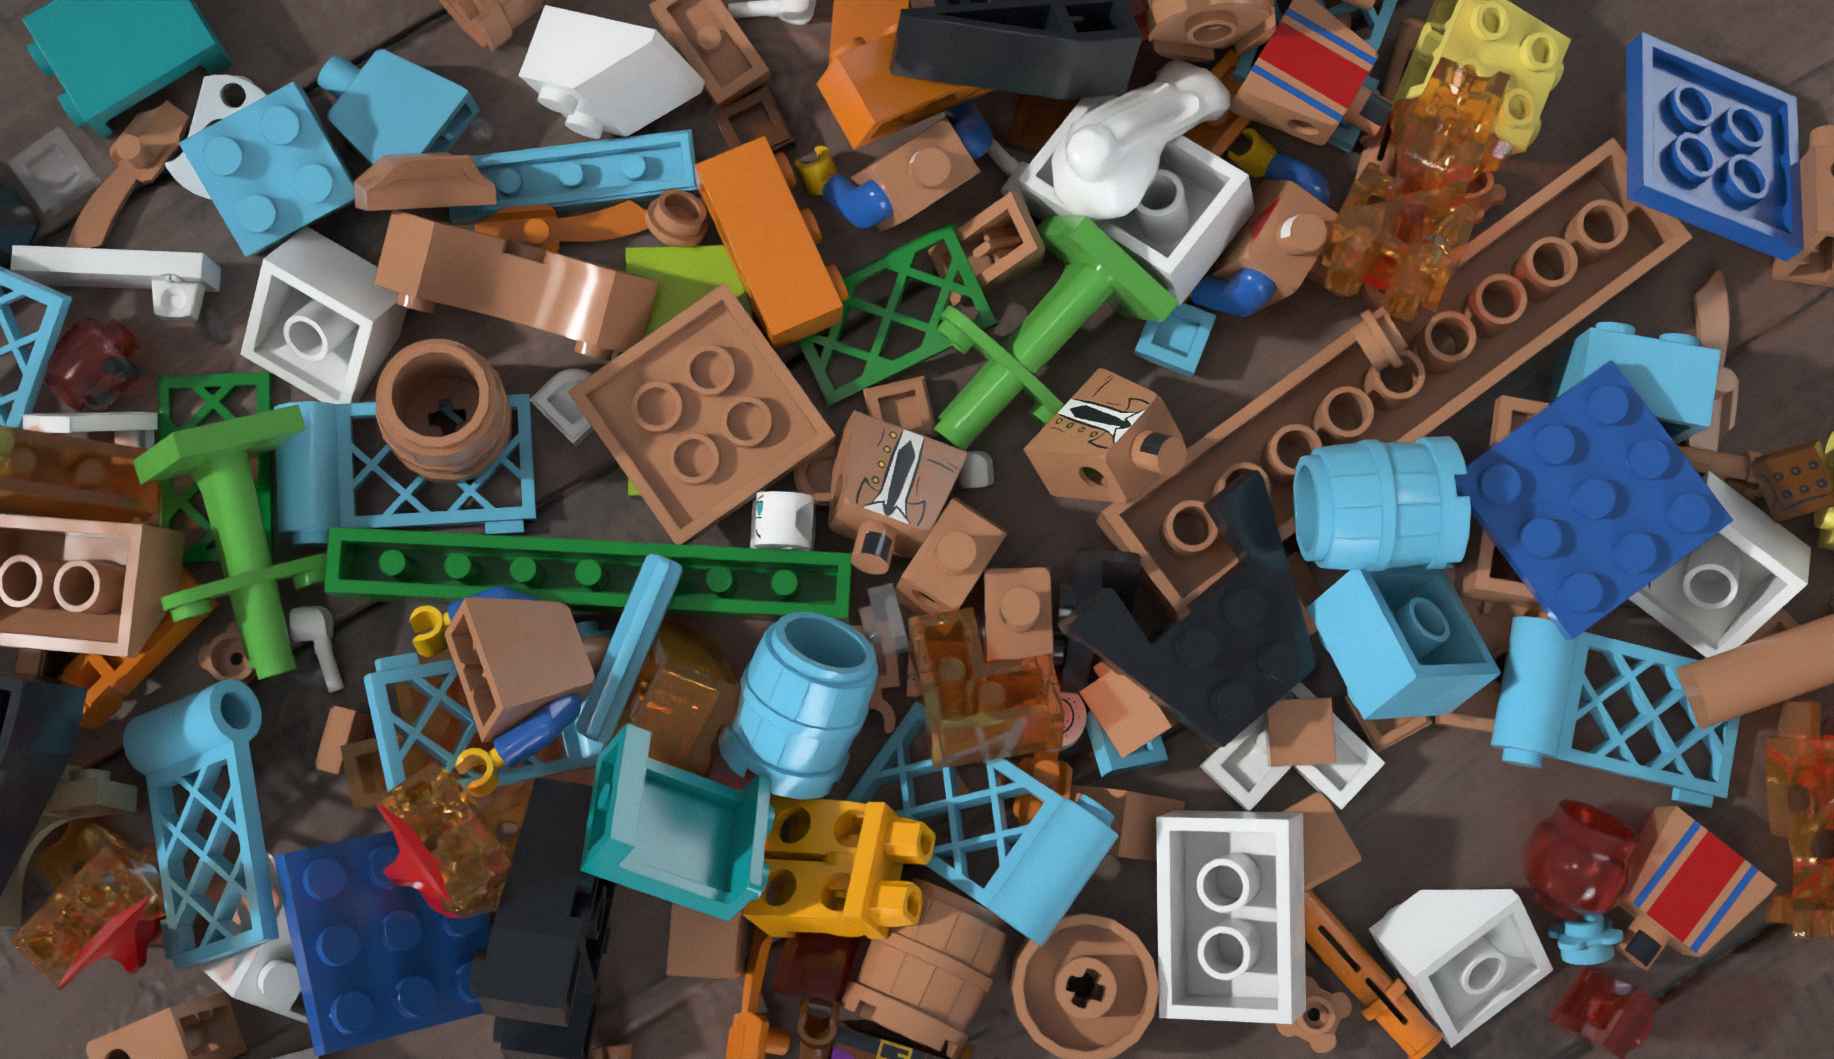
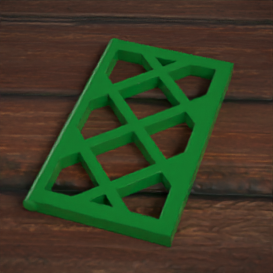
M950 222L843 276L849 298L842 301L841 323L831 327L828 337L813 334L798 341L828 407H833L863 392V389L872 388L953 348L936 331L937 327L942 323L939 315L947 308L952 292L972 299L980 318L972 322L984 332L999 325L956 234L957 228L954 223ZM945 241L952 256L945 279L913 268L917 254ZM885 270L898 273L886 308L854 298L859 283ZM959 273L965 286L956 283ZM909 278L942 288L929 323L897 313ZM851 307L882 317L871 352L838 342ZM893 322L926 332L921 347L893 361L881 357ZM816 344L824 346L821 355L817 349ZM835 351L867 361L861 377L835 388L828 373Z
M270 372L184 376L159 375L158 442L172 432L202 426L215 411L225 420L237 418L223 403L238 388L257 387V413L273 410L272 374ZM207 389L219 390L214 395H212ZM194 390L206 403L180 429L173 422V391ZM272 450L263 457L257 458L258 481L255 483V489L271 560H274ZM173 478L158 481V527L173 530V520L184 511L207 534L193 549L184 550L183 564L219 563L220 559L217 548L210 549L215 544L210 521L191 504L201 492L197 483L193 481L180 494L173 487Z

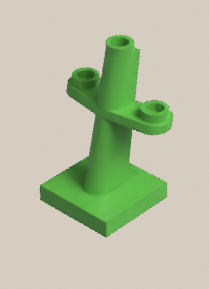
M1047 215L1037 227V230L1045 247L1065 264V269L1054 287L1001 346L954 307L948 305L939 315L942 323L937 327L936 331L949 344L963 354H966L973 347L988 361L940 414L938 419L941 421L933 430L950 446L965 451L1021 390L1035 403L1028 413L1036 422L1044 427L1065 404L1042 384L1035 375L1104 301L1122 317L1164 322L1179 302L1087 216Z
M298 404L172 432L133 460L140 485L183 475H189L194 479L204 499L225 579L182 590L160 598L162 611H170L173 623H177L212 612L210 600L229 595L249 670L255 668L258 680L297 669L277 582L292 579L296 590L325 582L327 552L277 565L272 564L249 462L251 459L263 457L306 430Z

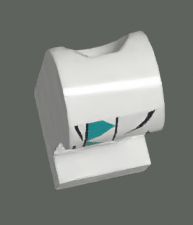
M758 492L756 500H753L750 548L815 551L817 505L814 496L796 492Z

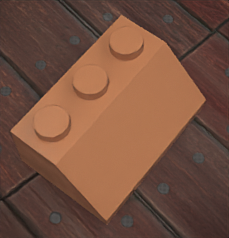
M0 514V646L135 658L167 614V612L162 611L160 598L180 590L186 532L143 524Z

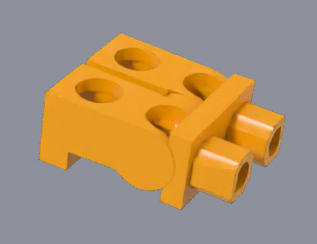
M770 795L769 805L774 806L775 818L765 843L764 856L767 859H764V861L769 864V877L762 895L756 901H750L744 907L742 913L744 917L770 937L794 938L796 932L828 933L844 937L866 935L869 939L885 940L887 939L890 927L909 926L919 923L923 904L922 891L913 882L900 881L904 863L927 865L932 860L936 836L924 822L900 817L885 802H867V804L851 801L814 798L800 800ZM785 820L791 824L786 843L781 838V828ZM771 881L776 885L772 906L768 905L766 899V891Z

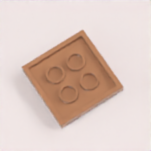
M725 282L567 391L675 544L688 545L755 498L758 492L765 491L836 441V435Z

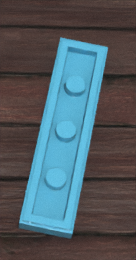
M692 129L470 156L479 171L495 184L496 204L449 207V213L452 223L460 225L487 219L501 207L548 204L558 213L615 206L628 200L634 203L653 201L659 198L663 192L672 189L683 190L694 196L700 195L696 185L695 164L697 162Z

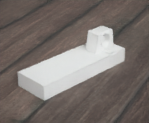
M12 245L10 270L42 285L152 289L154 314L163 320L197 321L204 293L219 292L221 267L204 253Z

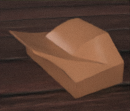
M448 152L383 155L354 181L355 207L366 211L496 204L495 184L479 171L469 155L453 156Z

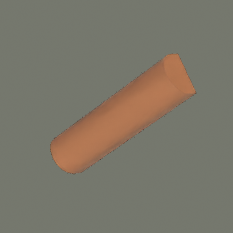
M1834 613L1675 669L1699 729L1702 730L1833 684Z

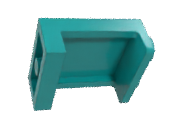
M53 0L22 19L35 40L26 45L33 60L48 78L56 75L66 91L58 96V100L67 115L79 129L89 125L104 139L115 133L108 120L199 65H202L211 75H215L233 64L194 0Z
M626 723L597 758L580 871L729 922L750 901H756L762 895L768 881L769 864L764 861L766 838L771 831L775 818L774 806L769 805L772 780L757 775L743 790H736L648 757L652 732Z

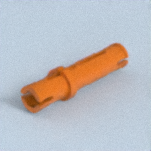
M1312 888L1306 892L1304 890L1305 941L1360 1001L1362 1006L1359 1011L1368 1021L1375 1018L1408 1054L1409 1059L1423 1058L1442 1040L1444 1035L1428 1021L1424 1014L1404 993L1407 989L1406 984L1398 976L1391 979L1357 941L1356 937L1347 930L1330 909L1314 894ZM1319 926H1322L1356 964L1355 969L1347 963L1318 930ZM1367 978L1402 1015V1021L1398 1020L1366 984L1365 980Z

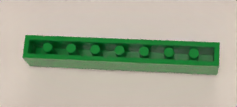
M329 527L324 592L343 600L449 605L492 587L504 585L537 598L540 601L562 602L570 608V611L622 614L646 556L652 553L677 562L682 566L683 570L664 616L777 622L780 617L792 612H813L835 618L850 625L853 565L850 560L852 553Z

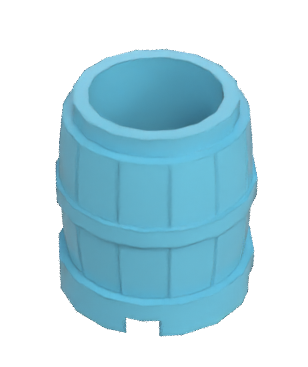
M1450 436L1423 437L1417 439L1415 443L1380 442L1378 439H1367L1351 444L1318 447L1310 455L1300 457L1296 466L1293 484V515L1296 539L1303 558L1306 561H1315L1320 568L1366 570L1367 572L1385 571L1386 568L1420 565L1423 569L1454 568L1452 563L1461 562L1465 556L1471 516L1470 496H1457L1454 475L1467 474L1465 460L1458 444Z
M792 612L780 617L777 622L771 624L765 631L753 658L749 661L740 680L741 689L736 705L732 707L726 717L718 738L720 754L732 771L744 778L748 768L756 775L771 779V793L778 796L801 800L822 798L829 794L833 784L836 781L839 784L850 758L849 748L856 734L860 732L869 712L868 705L878 676V665L872 644L862 633L849 624L813 612Z

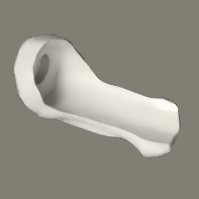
M1179 60L1166 63L1157 72L1155 82L1131 90L1091 110L1077 122L1070 125L1069 130L1056 146L1052 157L1054 194L1073 215L1087 216L1092 221L1125 216L1139 205L1147 189L1152 184L1158 172L1160 156L1165 144L1202 122L1219 119L1230 108L1229 90L1207 69Z

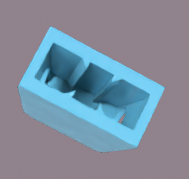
M385 49L375 51L362 69L352 64L340 54L334 55L323 66L317 79L320 87L338 99L330 109L327 119L370 166L383 155L449 152L480 111L469 91L462 86Z

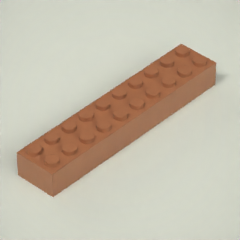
M1613 137L1406 288L1433 311L1395 296L1372 313L1375 319L1387 313L1408 346L1397 353L1403 362L1402 366L1394 369L1391 364L1377 373L1350 330L1186 449V461L1177 474L1166 476L1157 473L1134 500L1127 503L1114 502L1104 509L1097 518L1096 524L1117 551L1137 553L1141 556V569L1138 580L1168 620H1170L1238 563V558L1203 505L1244 471L1259 470L1263 476L1281 541L1283 542L1295 533L1293 484L1296 466L1300 457L1310 455L1318 447L1351 444L1367 439H1378L1380 442L1415 443L1417 439L1427 436L1652 270L1693 237L1679 219L1627 199V154Z

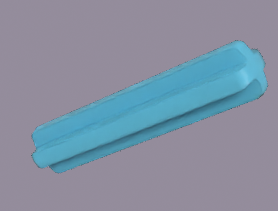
M650 553L643 562L596 674L595 685L590 690L576 722V731L588 739L599 743H609L615 735L683 572L682 566L669 558Z

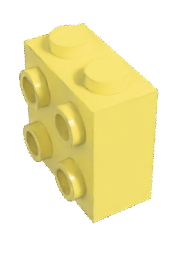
M1434 0L1392 102L1488 159L1526 152L1527 147L1532 144L1540 131V115L1548 95L1562 77L1564 71L1562 61L1571 39L1508 0Z

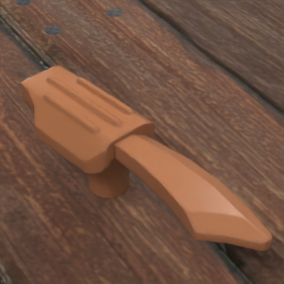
M167 100L155 109L137 113L109 149L110 157L118 167L98 187L83 208L71 231L66 247L98 248L105 244L119 213L138 183L141 182L147 185L154 182L166 167L164 163L169 162L181 148L179 142L183 141L186 130L192 122V119Z
M1721 271L1714 272L1706 284L1693 295L1697 338L1700 339L1699 346L1721 350L1711 425L1709 428L1684 440L1685 446L1718 452L1722 438L1735 425L1740 382L1731 369L1724 367L1729 342L1730 316L1728 294L1724 275Z

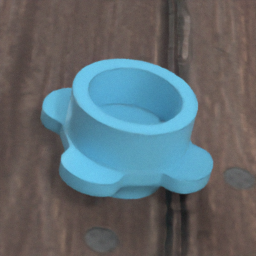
M1584 911L1569 914L1563 918V923L1551 925L1548 928V936L1558 939V947L1563 961L1575 965H1593L1606 962L1614 957V944L1623 940V931L1613 929L1612 920L1603 917L1602 914Z

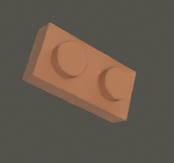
M656 0L649 4L651 14L676 50L705 81L703 88L718 110L739 100L771 78L769 68L721 0Z

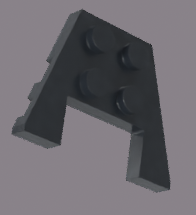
M1259 470L1244 471L1203 505L1238 558V563L1151 636L1146 638L1114 588H1101L1057 624L1061 631L1070 639L1084 644L1101 657L1100 661L1118 675L1126 676L1150 695L1149 699L1208 744L1217 747H1225L1318 667L1264 478Z

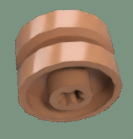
M1082 911L1066 913L1043 947L1025 937L1013 956L1009 977V988L1016 1015L1034 1042L1058 1058H1114L1139 1041L1155 1015L1159 984L1154 960L1135 933L1106 916ZM1087 972L1092 977L1093 988L1086 996H1075V992L1069 989V979L1072 975L1082 977Z

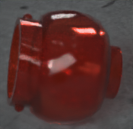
M1563 799L1558 803L1553 816L1542 820L1531 831L1523 848L1522 867L1527 881L1536 890L1534 899L1546 910L1573 921L1582 920L1585 914L1602 915L1611 912L1625 900L1634 884L1637 865L1633 853L1640 841L1638 833L1618 817L1600 808L1576 800Z

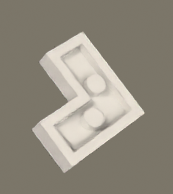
M1299 682L1279 700L1311 699L1317 697ZM1263 713L1225 747H1217L1200 767L1245 811H1250L1291 767L1318 792L1321 791L1336 810H1342L1385 762L1333 713L1336 763L1268 767Z

